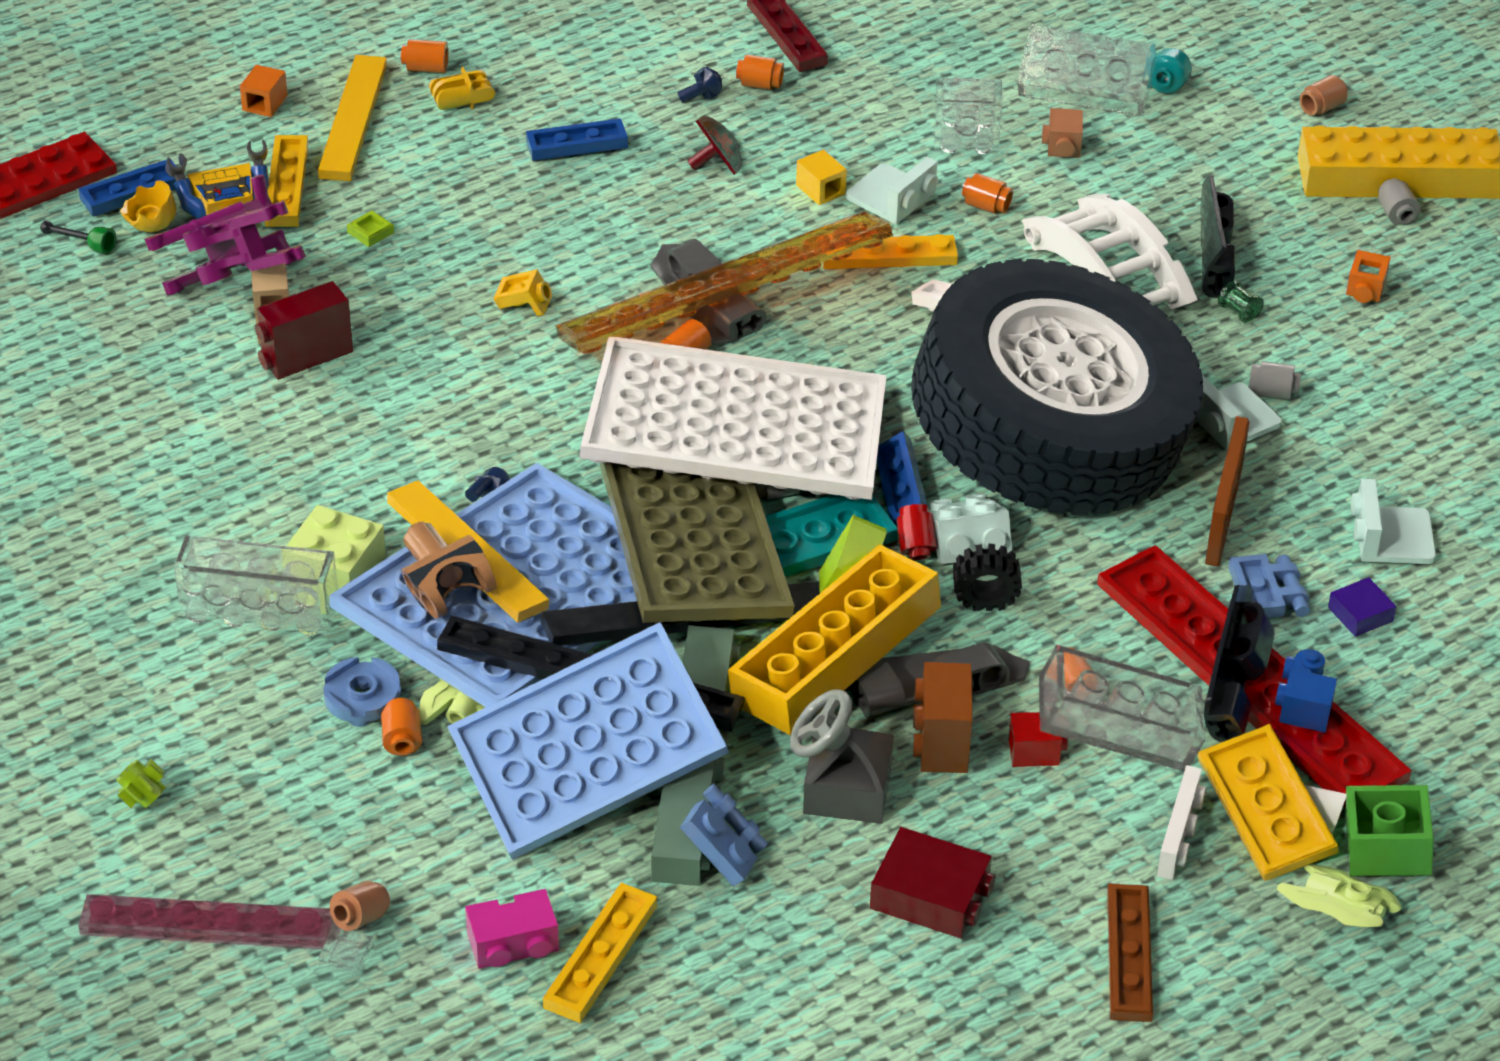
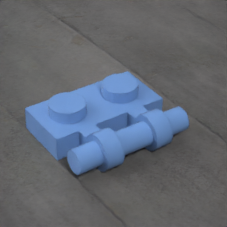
M1266 554L1230 557L1228 569L1234 585H1251L1253 602H1257L1262 606L1268 618L1284 616L1286 605L1293 608L1298 617H1304L1309 614V595L1306 588L1300 585V572L1297 565L1291 562L1288 555L1277 557L1275 564L1269 563ZM1277 582H1279L1281 585H1284L1285 587H1279Z
M713 784L703 793V796L712 806L705 799L695 804L680 826V829L734 887L745 880L758 858L754 852L759 853L766 847L768 842L759 834V826L752 819L747 820L735 807L736 801L730 794H723Z

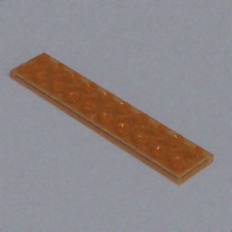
M864 211L555 325L559 339L579 353H593L602 348L601 344L607 343L609 337L630 339L636 331L644 328L646 330L660 328L666 324V320L674 317H690L697 313L698 308L703 306H719L726 303L728 297L738 293L741 295L751 294L758 291L760 285L768 282H784L791 278L790 274L800 270L803 272L813 271L822 266L821 263L827 260L848 258L852 255V251L859 248L870 249L883 244L884 239L893 236L891 225L889 222Z

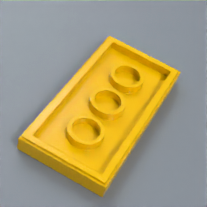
M1270 724L1197 752L1198 760L1264 881L1338 853V844Z

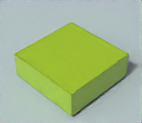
M371 210L348 223L347 233L366 246L371 247L393 234L394 225Z

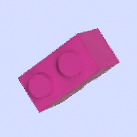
M546 889L514 895V902L499 905L498 899L465 906L467 934L478 969L489 966L501 967L511 961L529 957L541 958L551 952L559 951L558 924Z

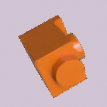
M1357 250L1349 274L1346 295L1353 296L1356 301L1361 303H1367L1371 300L1379 302L1386 284L1391 257ZM1361 265L1380 268L1378 275L1361 271Z

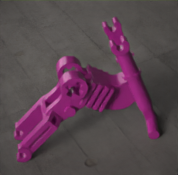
M264 174L251 177L255 195L254 200L244 204L238 202L199 219H193L189 223L167 232L155 234L144 239L149 251L158 250L184 239L189 252L204 247L210 259L208 262L197 266L192 271L162 283L167 295L178 293L184 290L185 287L201 281L202 285L219 281L232 274L231 268L238 265L246 266L251 271L284 263L288 265L297 259L301 260L306 257L302 245L293 248L289 246L283 229L260 237L255 223L271 220L276 216L289 213L284 201L272 204L268 195ZM272 248L277 250L276 252L266 253L267 250Z

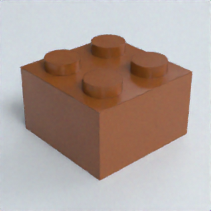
M924 662L923 678H915V701H921V705L913 706V728L920 730V733H914L913 757H920L921 772L968 773L972 730L971 663Z

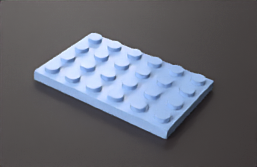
M661 622L447 726L512 860L729 753L721 734Z

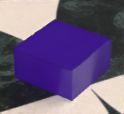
M1369 577L1332 591L1328 603V608L1355 637L1393 622L1397 607Z

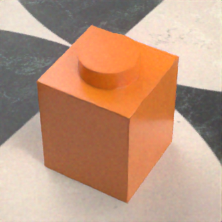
M256 64L240 85L242 111L272 117L288 96L285 71Z

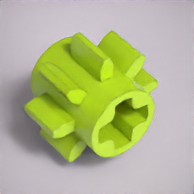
M135 759L116 779L122 786L118 790L117 796L130 808L137 802L144 808L148 807L166 788L160 781L164 777L165 771L152 759L145 765L138 759Z

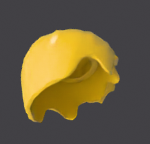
M161 180L156 181L154 187L151 188L138 186L136 194L132 198L125 200L123 208L120 209L124 219L135 229L149 233L167 228L173 222L177 211L170 186Z

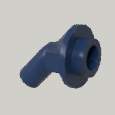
M702 67L694 74L696 83L677 92L682 103L703 94L705 99H709L721 93L722 79L715 70L709 67Z
M499 467L489 468L482 476H476L475 482L465 491L466 498L471 502H475L480 497H484L509 481L508 473Z

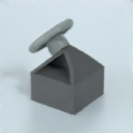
M843 690L827 691L814 699L803 710L795 722L790 736V746L794 754L803 758L809 757L804 781L803 814L882 824L892 767L894 735L850 728L847 723L852 711L851 697ZM840 703V710L837 716L834 714V711ZM823 708L821 713L818 714L812 722H810L811 719ZM812 735V744L803 745L802 740Z

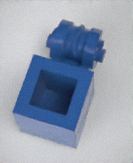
M1306 649L1298 652L1295 657H1286L1282 678L1288 679L1287 684L1279 683L1275 705L1282 707L1280 723L1325 733L1333 704L1337 679L1323 676L1325 657L1319 651Z

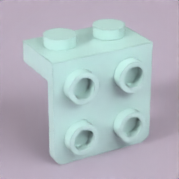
M926 157L907 173L889 164L882 163L846 191V199L897 225L935 194L938 184V161Z
M1202 375L1203 397L1196 421L1225 450H1228L1236 416L1249 418L1247 442L1280 428L1281 418L1246 384L1239 382L1218 390Z
M1361 479L1358 494L1353 493L1351 497V515L1356 517L1354 540L1359 541L1361 561L1413 564L1433 563L1436 554L1429 511L1424 508L1379 506L1376 480Z
M986 494L968 495L965 497L966 501L952 503L951 499L930 501L928 508L929 512L933 514L937 541V560L940 564L956 562L959 554L964 556V550L970 548L973 552L976 551L975 545L982 544L983 549H988V543L995 544L996 550L1002 545L1007 547V553L1012 551L1009 511L996 501L987 498Z

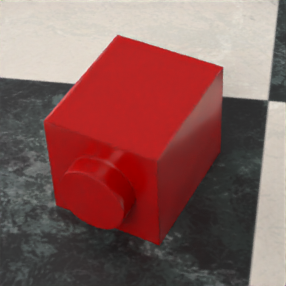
M1057 711L1010 713L1008 741L1012 767L1059 765L1061 751L1067 750L1068 738L1066 727H1060Z

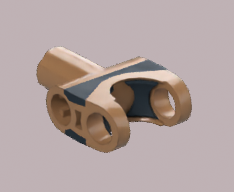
M421 521L408 528L403 538L404 544L417 561L402 568L401 572L414 598L432 617L439 619L448 614L444 599L449 592L458 587L473 586L481 591L484 590L486 593L497 589V583L488 560L481 547L471 535H467L447 545L430 523Z

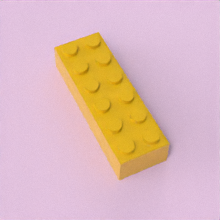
M1388 126L1302 127L1297 157L1305 196L1378 197V190L1382 183L1396 178L1406 182L1416 198L1500 199V139L1497 129L1485 127L1477 129L1454 127L1391 128Z
M879 544L728 669L731 693L745 697L742 710L791 736L798 717L814 699L830 690L839 689L844 691L941 608L938 572Z

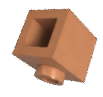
M1050 108L1049 125H1043L1042 144H1048V156L1080 158L1083 110Z

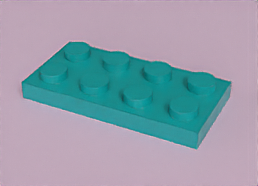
M832 494L765 516L785 577L823 565L853 515L886 528L887 534L883 545L898 540V528L873 495L872 500L862 498L854 500Z

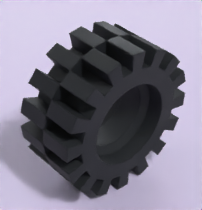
M988 543V549H983L982 544L975 545L976 551L973 552L970 548L964 550V556L960 554L957 556L956 563H953L954 591L959 602L963 601L964 607L968 609L973 604V611H980L981 607H986V611H992V607L997 606L1000 611L1005 609V602L1011 606L1015 603V597L1019 598L1022 589L1019 559H1016V554L1013 551L1007 553V547L1002 545L996 550L995 544ZM986 575L998 577L990 581L977 580V578Z

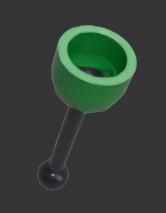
M44 221L40 225V229L44 234L54 232L87 240L89 248L96 253L108 255L116 245V232L112 228L94 227L88 234L54 226L50 221Z

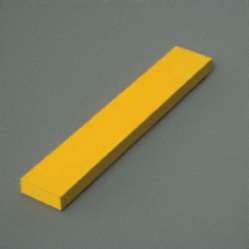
M355 55L318 168L319 179L352 180L387 68V57Z
M419 480L387 492V503L411 525L421 521L432 524L447 545L467 535H471L485 554L497 583V589L486 594L517 623L549 609L548 597Z

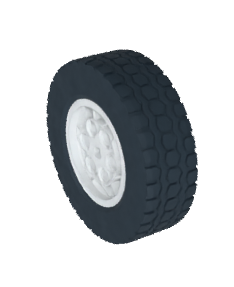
M1013 259L1006 260L1004 263L998 261L986 264L985 268L980 266L971 270L968 274L958 278L945 291L933 312L918 352L912 374L911 391L912 400H914L913 406L917 417H920L919 423L925 434L930 435L929 440L938 451L942 450L943 456L954 467L958 466L960 472L973 481L976 479L980 482L979 485L993 493L996 491L1001 493V497L1016 503L1018 501L1023 502L1028 507L1039 510L1045 508L1048 512L1061 514L1070 512L1071 515H1088L1089 512H1092L1095 515L1109 513L1112 509L1114 512L1126 509L1131 504L1134 506L1150 497L1167 480L1180 457L1201 408L1203 397L1202 371L1199 369L1200 364L1195 352H1192L1191 344L1186 336L1181 335L1182 331L1172 320H1168V315L1156 305H1151L1150 300L1138 292L1134 293L1131 291L1132 288L1117 280L1114 282L1108 276L1095 271L1094 273L1089 272L1087 268L1073 264L1068 266L1063 262L1051 260L1044 262L1043 259H1027L1026 261Z

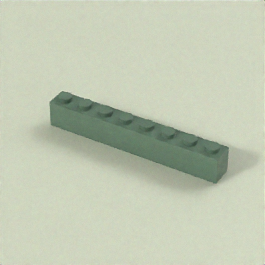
M689 625L683 665L692 682L731 693L728 669L737 663L741 656V645H734V629ZM718 729L728 748L729 731ZM720 757L663 785L651 856L652 882L700 886L702 871H710L711 862L680 829V826L692 807L698 802L705 799L712 806L703 796V793L708 787L715 784V781H723L725 758Z

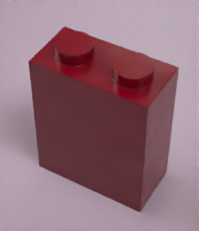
M334 281L257 308L258 323L255 324V331L261 342L258 358L263 369H270L278 380L353 352L349 300Z
M900 826L871 882L869 909L962 939L968 925L974 927L979 919L982 903L979 902L982 896L988 898L993 890L996 875L990 873L992 856Z

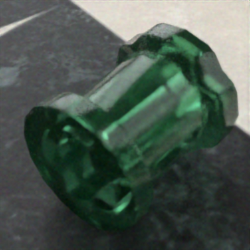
M1233 280L1222 289L1218 297V304L1222 308H1230L1238 314L1240 321L1247 324L1259 316L1264 306V300L1258 295L1252 296L1243 289V285L1240 282Z

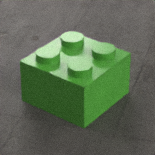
M1428 785L1346 786L1345 821L1350 876L1432 875L1433 830Z

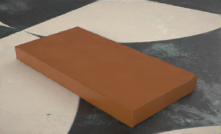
M1239 416L1235 418L1212 513L1205 560L1206 565L1218 567L1221 563L1243 469L1250 424L1249 418Z

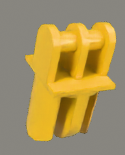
M461 67V74L433 79L429 84L430 92L440 110L469 105L472 110L474 109L473 104L489 101L495 96V90L491 87L486 73L482 70L466 72L464 67Z

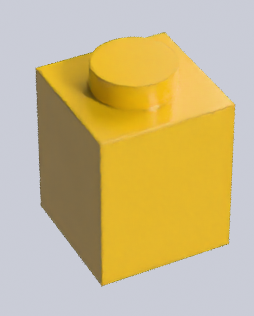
M824 149L797 160L796 186L818 205L846 194L847 169Z

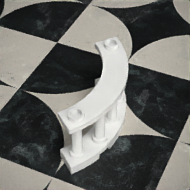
M1096 193L1077 199L1079 204L1078 210L1057 218L1032 216L1022 219L1025 238L1031 244L1034 251L1047 250L1054 252L1068 260L1071 264L1087 268L1092 273L1095 271L1108 276L1114 282H1116L1115 279L1149 267L1161 288L1142 296L1150 300V304L1153 306L1167 301L1169 307L1173 309L1198 300L1179 260L1173 261L1165 249L1168 241L1141 211L1123 199L1115 201L1111 199L1109 194ZM1094 229L1111 232V234L1089 242L1079 235ZM1127 242L1140 255L1107 268L1097 253Z

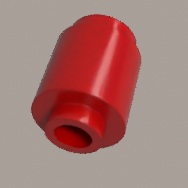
M912 504L901 507L899 509L900 516L896 519L901 554L908 555L909 559L913 561L930 558L931 552L937 550L933 514L929 512L928 505Z

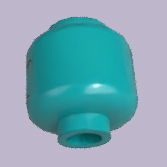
M1163 49L1148 64L1146 71L1147 80L1151 87L1158 92L1164 94L1174 93L1181 89L1190 78L1192 72L1191 61L1187 54L1180 49Z

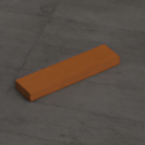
M1108 883L1107 918L1110 1020L1152 1022L1153 996L1149 886Z

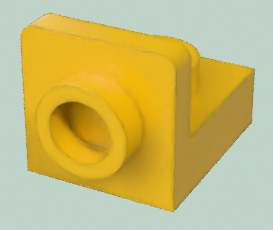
M538 269L502 277L493 299L499 309L511 306L519 307L529 302L536 316L545 315L552 292L549 284L544 281Z

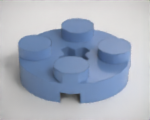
M359 657L349 658L337 663L327 672L323 688L324 700L327 709L334 716L344 721H349L353 726H366L371 721L381 719L382 711L389 701L401 698L399 674L391 664L382 659L371 657V663L359 662ZM358 687L362 690L370 688L366 692H355V688Z

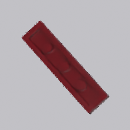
M747 0L749 9L799 72L828 65V54L785 0Z

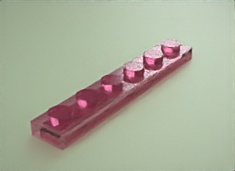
M87 894L78 927L80 935L327 950L332 917L330 908Z

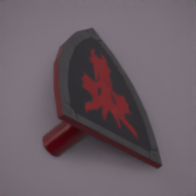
M704 116L695 121L710 141V144L688 159L691 168L696 170L719 154L733 175L739 172L742 167V157L734 134L713 118Z

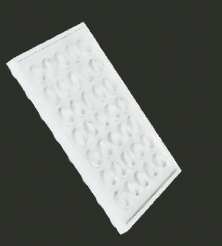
M609 336L581 442L579 458L589 459L596 463L624 464L631 468L659 469L672 474L687 473L699 475L707 479L722 478L736 480L742 484L757 483L771 485L778 489L792 488L806 490L813 494L827 493L845 496L854 500L861 498L872 500L887 375Z

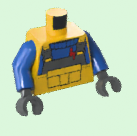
M262 140L263 150L258 153L252 151L251 141L247 143L248 157L254 163L252 167H250V163L187 174L188 178H185L184 175L187 164L186 157L179 153L180 167H174L168 157L165 169L169 176L176 179V182L173 184L182 209L199 219L238 202L244 204L255 199L251 177L264 174L268 191L267 165H264L263 162L268 154L266 142Z

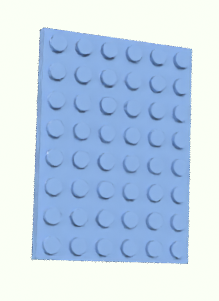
M535 463L456 514L549 598V609L546 611L637 601L611 506L538 463ZM406 546L329 595V607L485 708L543 680L532 675H525L510 669H504L437 650V639L451 616L549 642L540 622L542 612L517 623L484 591L473 586H461L449 592L444 599L448 614L435 619L421 607L403 578L401 569L417 561ZM600 642L565 645L564 647L586 653Z

